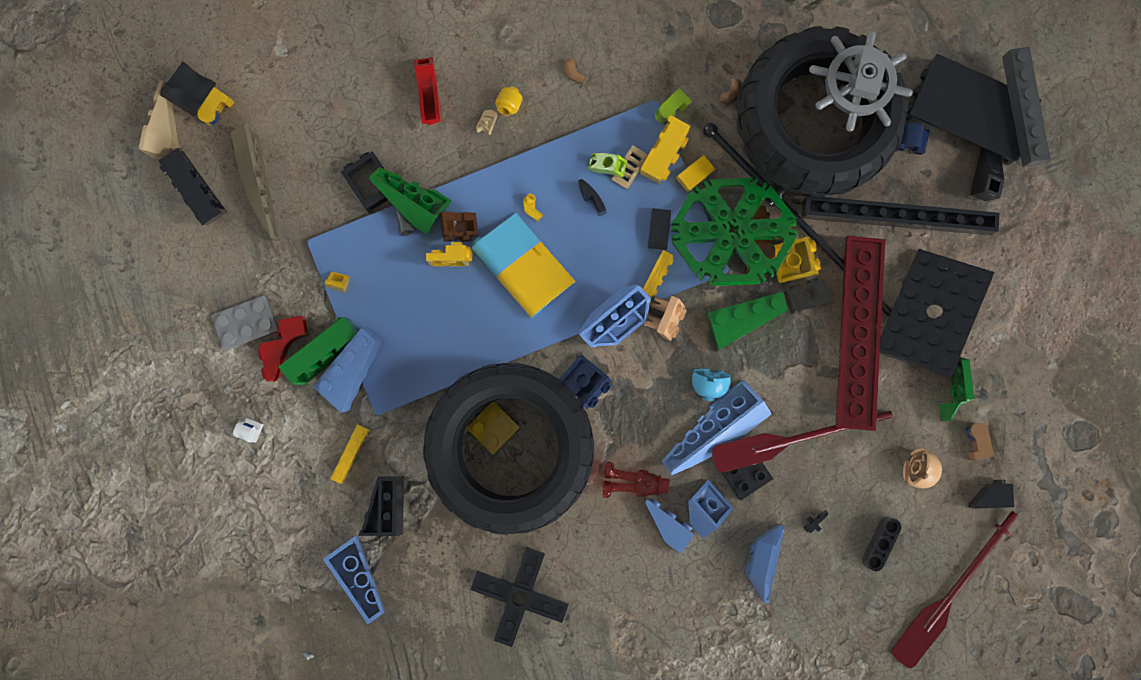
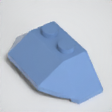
M639 284L620 288L590 313L579 331V335L590 347L618 345L647 321L651 297Z
M779 524L755 538L754 543H751L749 548L751 559L750 562L746 563L745 567L748 580L760 599L766 604H769L785 526Z

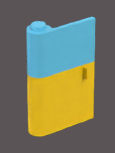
M517 213L483 238L480 236L472 243L474 245L472 247L474 253L531 319L576 282Z

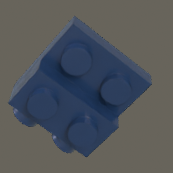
M582 354L560 378L573 391L587 410L589 407L593 408L597 405L598 397L602 392L605 394L610 390V383L612 382L604 372Z

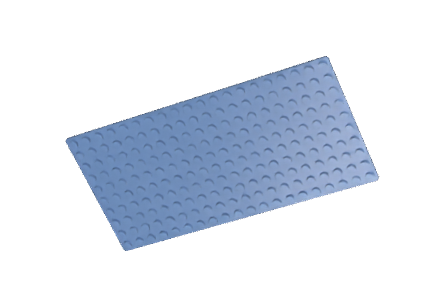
M650 101L434 189L452 200L445 212H476L478 235L471 237V241L462 242V245H466V247H470L472 250L474 246L472 243L480 236L483 238L517 213L576 281L547 304L532 319L473 250L472 261H469V266L431 267L427 263L426 253H431V250H443V253H446V245H451V242H460V239L450 242L443 241L441 219L428 234L413 226L414 233L400 236L397 228L399 225L395 216L397 212L393 205L308 240L309 249L336 317L349 318L358 330L370 328L383 340L373 363H371L367 371L366 378L362 381L376 415H382L450 387L460 377L476 369L491 364L509 363L577 335L590 313L620 288L639 284L644 288L663 251L648 248L652 208L671 210L668 246L665 251L674 255V261L672 265H668L667 269L669 271L666 276L663 275V282L661 286L657 287L656 290L658 292L655 297L665 299L709 281V276H704L702 281L699 280L700 273L696 278L672 244V235L679 234L671 232L672 222L691 190L686 192L676 179L686 169L681 155L675 165L671 163L668 168L671 172L666 181L661 180L660 184H657L638 173L628 190L612 181L614 175L596 173L588 169L592 153L616 154L625 158L633 145L649 155L659 138L658 136L666 126V124L659 123L655 118V113L660 108L658 101ZM632 154V157H634L638 161H641L639 157ZM628 160V164L635 168L637 167V165ZM625 168V171L631 175L633 174V172ZM623 176V178H622V179H624V180L627 181V182H628V180H629V179H628L627 177H625V176ZM583 179L597 192L605 205L606 214L599 216L593 200H584L578 180ZM527 194L535 196V207L543 214L539 222L524 212L523 199ZM694 202L685 216V220L689 223L709 222L700 202ZM715 242L687 243L686 247L696 261L703 262ZM727 264L723 269L724 274H726L729 271ZM332 271L350 276L346 293L326 287L325 280Z

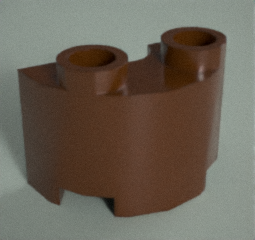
M476 212L440 213L444 242L454 241L455 239H460V242L471 241V237L478 235Z

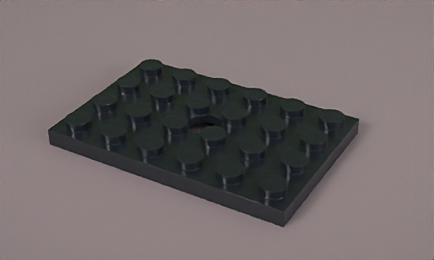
M918 248L882 332L880 354L952 379L995 272ZM932 305H938L942 308L943 313L941 316L931 318L927 314V309Z

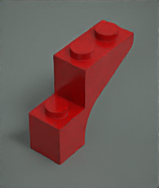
M433 57L415 59L414 69L418 86L422 124L435 125L441 122V103Z
M297 316L278 320L277 331L282 339L259 344L258 356L263 362L261 373L266 382H275L279 379L281 373L279 366L285 362L289 347L296 340L309 336L306 317Z

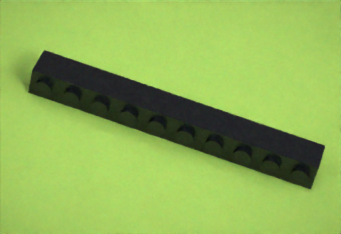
M808 195L802 201L801 218L980 235L997 233L999 231L1000 217L998 212L831 197H812Z

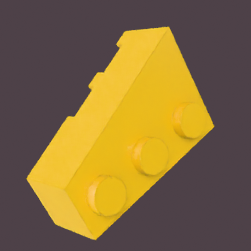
M670 115L665 128L658 136L659 138L647 156L639 174L657 184H660L661 180L666 181L671 172L668 168L671 163L675 165L680 156L678 154L680 147L684 149L689 141L687 135L691 126Z

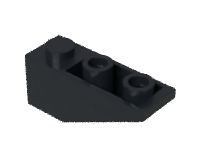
M981 148L970 196L983 201H990L1001 197L1004 184L1002 157Z

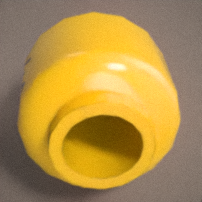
M504 87L501 89L495 105L501 114L510 116L517 113L523 98L517 88Z

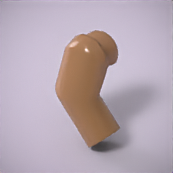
M568 58L563 64L566 76L583 84L586 75L576 70V62L573 58Z
M732 79L731 89L720 96L722 103L730 104L738 99L741 87L740 79Z

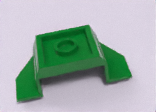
M963 357L959 359L951 379L952 385L950 386V394L954 398V403L939 404L941 421H951L961 404H966L975 399L969 359Z

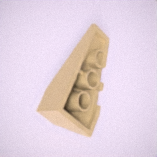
M162 80L159 81L153 98L154 109L148 112L149 124L143 126L139 150L154 159H161L176 148H179L173 103L160 96L161 89L166 84Z

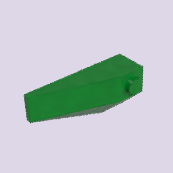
M380 167L369 177L372 183L413 226L425 234H428L440 220V213L445 212L452 201L432 188H429V190L421 188L419 183L404 181L400 175Z

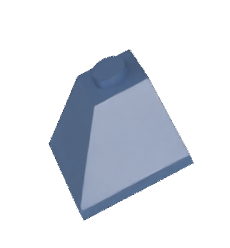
M709 480L688 501L690 525L704 538L715 531L734 509Z

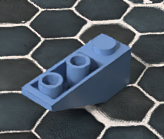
M646 498L644 502L663 540L681 554L694 536L691 532L693 528L684 521L682 524L675 520L677 516L669 510L665 513L660 509L661 504L653 498L650 501Z

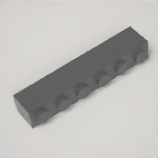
M1030 46L1010 49L1002 56L1022 167L1042 165L1051 158Z

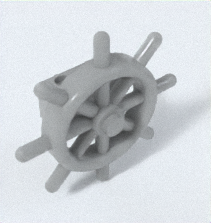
M875 31L868 32L865 45L852 46L845 49L837 36H833L831 43L837 50L838 55L832 61L829 68L815 65L809 68L810 73L826 77L825 84L828 96L816 103V109L821 110L833 103L838 109L849 114L846 124V130L849 132L854 130L857 116H866L873 113L878 115L884 126H889L891 120L883 107L891 100L894 94L910 97L913 93L910 88L897 86V74L894 66L905 60L906 54L901 52L889 59L888 54H884L879 49L874 48ZM844 62L851 74L837 71L840 64ZM883 75H885L886 83L882 82ZM836 79L849 82V84L838 90ZM880 90L885 91L881 99L878 100L876 97L879 95ZM848 93L853 95L852 103L843 96ZM861 97L868 99L870 104L860 105Z

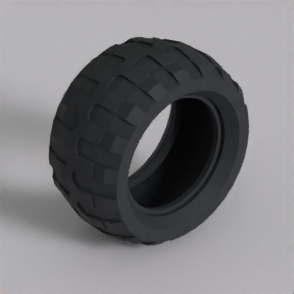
M814 26L802 32H795L781 38L757 58L749 70L738 96L737 129L743 141L747 157L768 181L772 180L788 192H798L806 194V196L825 197L826 195H839L852 191L868 182L889 163L894 152L899 147L904 134L908 99L903 95L894 94L891 100L883 107L891 120L889 126H884L876 113L862 116V130L857 144L846 151L834 154L815 153L795 143L783 129L777 112L778 92L784 84L794 78L812 74L809 71L812 65L829 68L832 61L838 55L837 50L831 43L833 36H837L845 49L852 46L865 45L866 35L858 36L850 33L849 29L836 26L829 29L822 26ZM841 63L837 71L851 74L845 63ZM896 71L897 86L904 87V79L901 73ZM883 75L882 82L886 83L885 75ZM838 80L844 85L849 84V82ZM880 90L876 98L878 100L881 99L885 91ZM861 97L860 105L870 104L868 99Z
M491 364L460 377L440 396L426 423L423 459L432 489L435 490L445 508L462 519L464 523L493 534H523L553 523L578 500L591 474L594 460V439L588 415L581 401L560 379L547 371L526 364ZM507 398L526 401L542 411L551 422L558 441L557 462L550 477L535 490L516 496L496 494L482 487L468 471L462 448L464 433L472 417L487 404Z

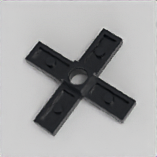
M530 547L526 548L514 583L477 570L470 590L507 603L494 641L512 647L525 610L561 623L563 622L569 603L533 590L545 555L544 552ZM517 590L525 592L527 596L526 601L522 604H517L513 601L512 595Z

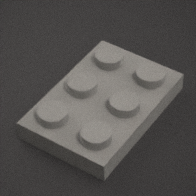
M266 295L211 315L224 351H229L278 332V325Z

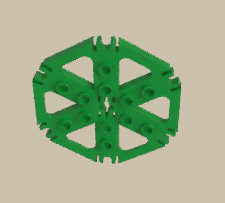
M753 177L711 179L708 182H703L704 190H700L698 186L695 187V192L693 189L691 190L672 222L671 232L679 233L678 235H672V244L696 278L699 273V280L701 281L704 276H709L708 284L711 285L714 282V286L760 284V281L764 283L765 276L763 274L768 273L771 278L774 277V271L776 274L778 273L797 238V230L790 229V227H796L797 222L795 220L796 217L771 185L768 190L766 182L762 187H758V179L756 178L753 181ZM741 186L745 189V192L732 212L718 193V190L721 187ZM765 198L771 199L782 214L777 219L752 220ZM694 202H700L713 222L689 223L685 220V216ZM730 227L734 230L737 229V234L734 232L730 233ZM783 239L784 243L777 256L769 259L754 240ZM715 242L703 262L696 261L686 247L687 243ZM734 250L750 270L748 274L726 275L723 273V269Z

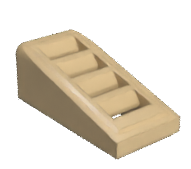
M632 145L624 159L627 162L629 160L637 167L635 168L627 163L626 168L633 172L632 175L626 171L624 172V176L629 179L628 182L615 175L612 181L628 190L648 154ZM632 154L639 157L641 161H638L637 159L632 157Z

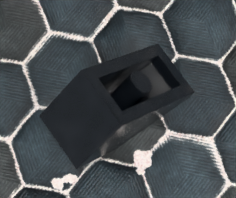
M1004 479L993 480V483L986 484L969 502V508L1014 507L1013 484L1006 483Z

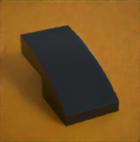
M583 179L578 180L584 200H593L599 216L606 214L605 205L597 192Z
M652 208L648 248L667 250L671 210Z

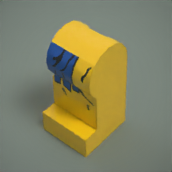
M213 87L199 108L198 117L205 124L214 125L218 122L219 114L227 105L230 108L234 101Z

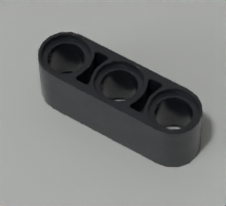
M884 517L879 522L862 559L863 565L867 569L875 572L883 569L901 532V523L897 519ZM892 521L894 528L888 531L886 526L888 522ZM884 539L885 546L879 549L878 542ZM876 557L877 564L871 567L870 559Z

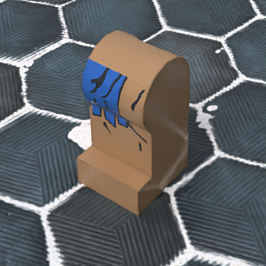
M983 423L969 424L966 434L971 439L973 449L972 452H968L969 460L993 457L994 453L987 426Z

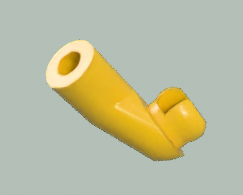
M527 194L523 199L524 212L539 222L543 214L535 207V196Z

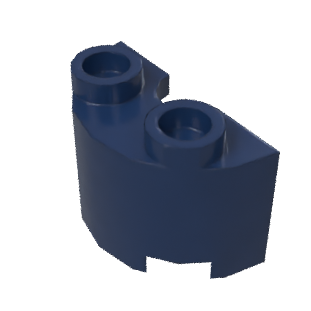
M906 122L902 141L896 150L904 151L905 148L912 150L913 154H925L930 129L924 130V125Z

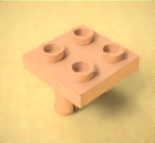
M671 296L669 302L655 297V303L652 302L651 307L665 313L662 319L648 314L647 319L649 321L644 322V326L656 329L665 340L671 342L672 338H675L678 334L679 327L677 326L679 321L685 317V305L679 298Z

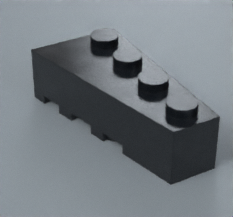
M176 148L158 160L161 164L159 166L166 176L170 177L172 180L171 184L177 192H180L184 202L192 210L202 226L209 225L227 213L224 206L182 148Z

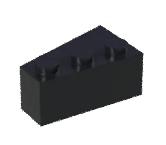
M404 476L377 477L370 498L371 502L368 511L365 513V520L358 536L403 535Z

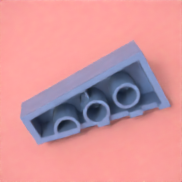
M361 328L313 387L338 411H349L383 340L370 328Z
M358 536L353 537L323 559L367 624L386 611Z

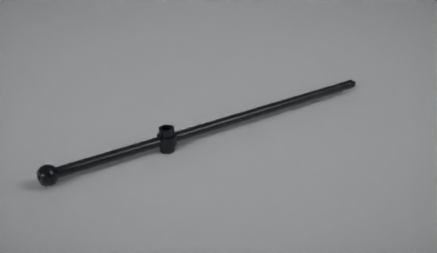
M714 123L707 124L703 129L704 135L709 138L712 137L750 177H753V180L757 178L758 185L762 187L766 181L717 132L718 128ZM777 186L774 190L796 217V224L844 271V260L782 198L786 192L780 186ZM764 199L771 207L775 205L771 199ZM882 300V311L889 317L892 309Z

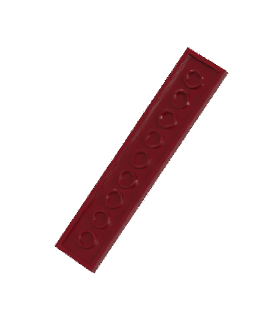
M847 236L845 239L835 428L876 431L886 239Z

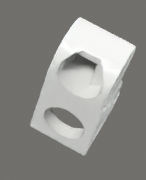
M246 418L245 422L240 420L234 428L233 436L247 442H257L264 424Z

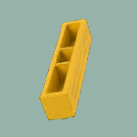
M665 250L662 251L643 288L651 298L656 296L658 292L656 289L658 286H661L663 275L666 276L669 271L667 269L668 265H672L674 261V255Z
M357 424L330 478L331 480L340 484L344 483L370 429Z

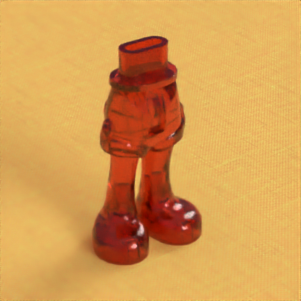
M606 462L604 478L634 481V484L604 480L603 498H609L614 492L636 493V496L640 498L650 495L658 496L660 493L668 494L670 479L661 478V475L649 473L648 470L640 469L638 472L621 471L614 467L613 462Z

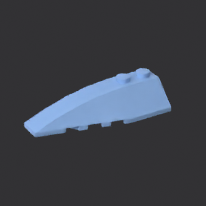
M744 379L725 395L713 402L709 407L710 411L697 420L698 424L693 430L689 429L685 434V439L681 443H677L665 456L662 463L672 475L710 458L715 446L740 439L771 415L765 402Z

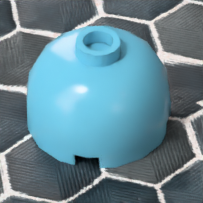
M695 369L692 374V385L694 391L698 395L703 396V400L714 401L715 398H720L727 393L731 383V374L717 370L716 373L709 372L710 369Z

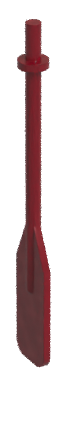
M892 412L878 413L876 422L892 418ZM835 425L791 437L763 433L717 445L712 450V457L716 469L719 472H727L772 460L791 444L848 429L835 428Z
M1011 511L1001 525L996 523L994 526L997 529L948 594L921 610L893 646L892 655L896 660L907 668H913L918 664L945 629L952 601L1001 537L1010 534L1008 528L1018 517V514Z

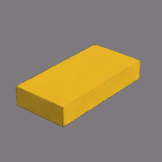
M703 155L680 173L676 179L686 192H689L711 174L715 168Z

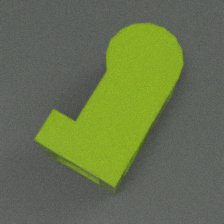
M678 88L656 111V120L661 124H666L670 115L674 117L678 109L683 112L692 103V100Z
M592 153L588 169L596 173L612 174L623 178L627 161L616 154Z

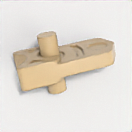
M484 110L476 126V131H485L490 135L497 118V113L493 110Z

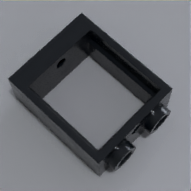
M373 151L362 154L358 161L347 164L343 168L344 170L341 171L368 213L388 201V199L379 191L365 200L350 175L372 161L375 162L378 168L384 169Z

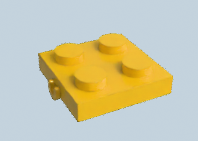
M495 401L491 402L467 427L477 439L476 441H479L480 445H483L492 455H495L521 429L511 418V415L509 414L508 416L506 414L508 412L504 411Z

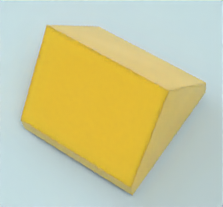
M332 271L325 280V285L329 289L346 293L350 276Z

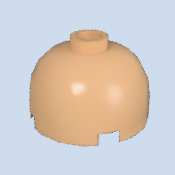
M923 448L916 449L910 454L912 456L910 462L906 460L904 464L903 478L910 486L915 488H930L940 479L942 464L933 453Z

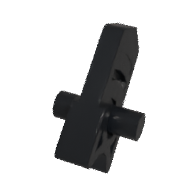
M825 510L815 519L809 516L807 518L808 523L803 528L809 533H812L815 529L819 532L822 528L818 524L829 513Z

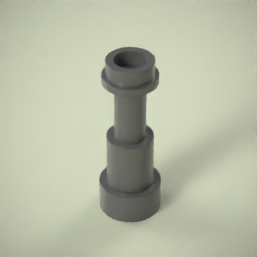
M395 207L399 235L407 236L414 233L413 225Z

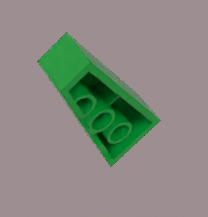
M783 292L707 313L706 318L716 351L786 312L788 309Z
M347 317L337 318L333 321L331 327L322 331L314 340L281 364L279 369L292 385H307L339 356L358 333V328Z

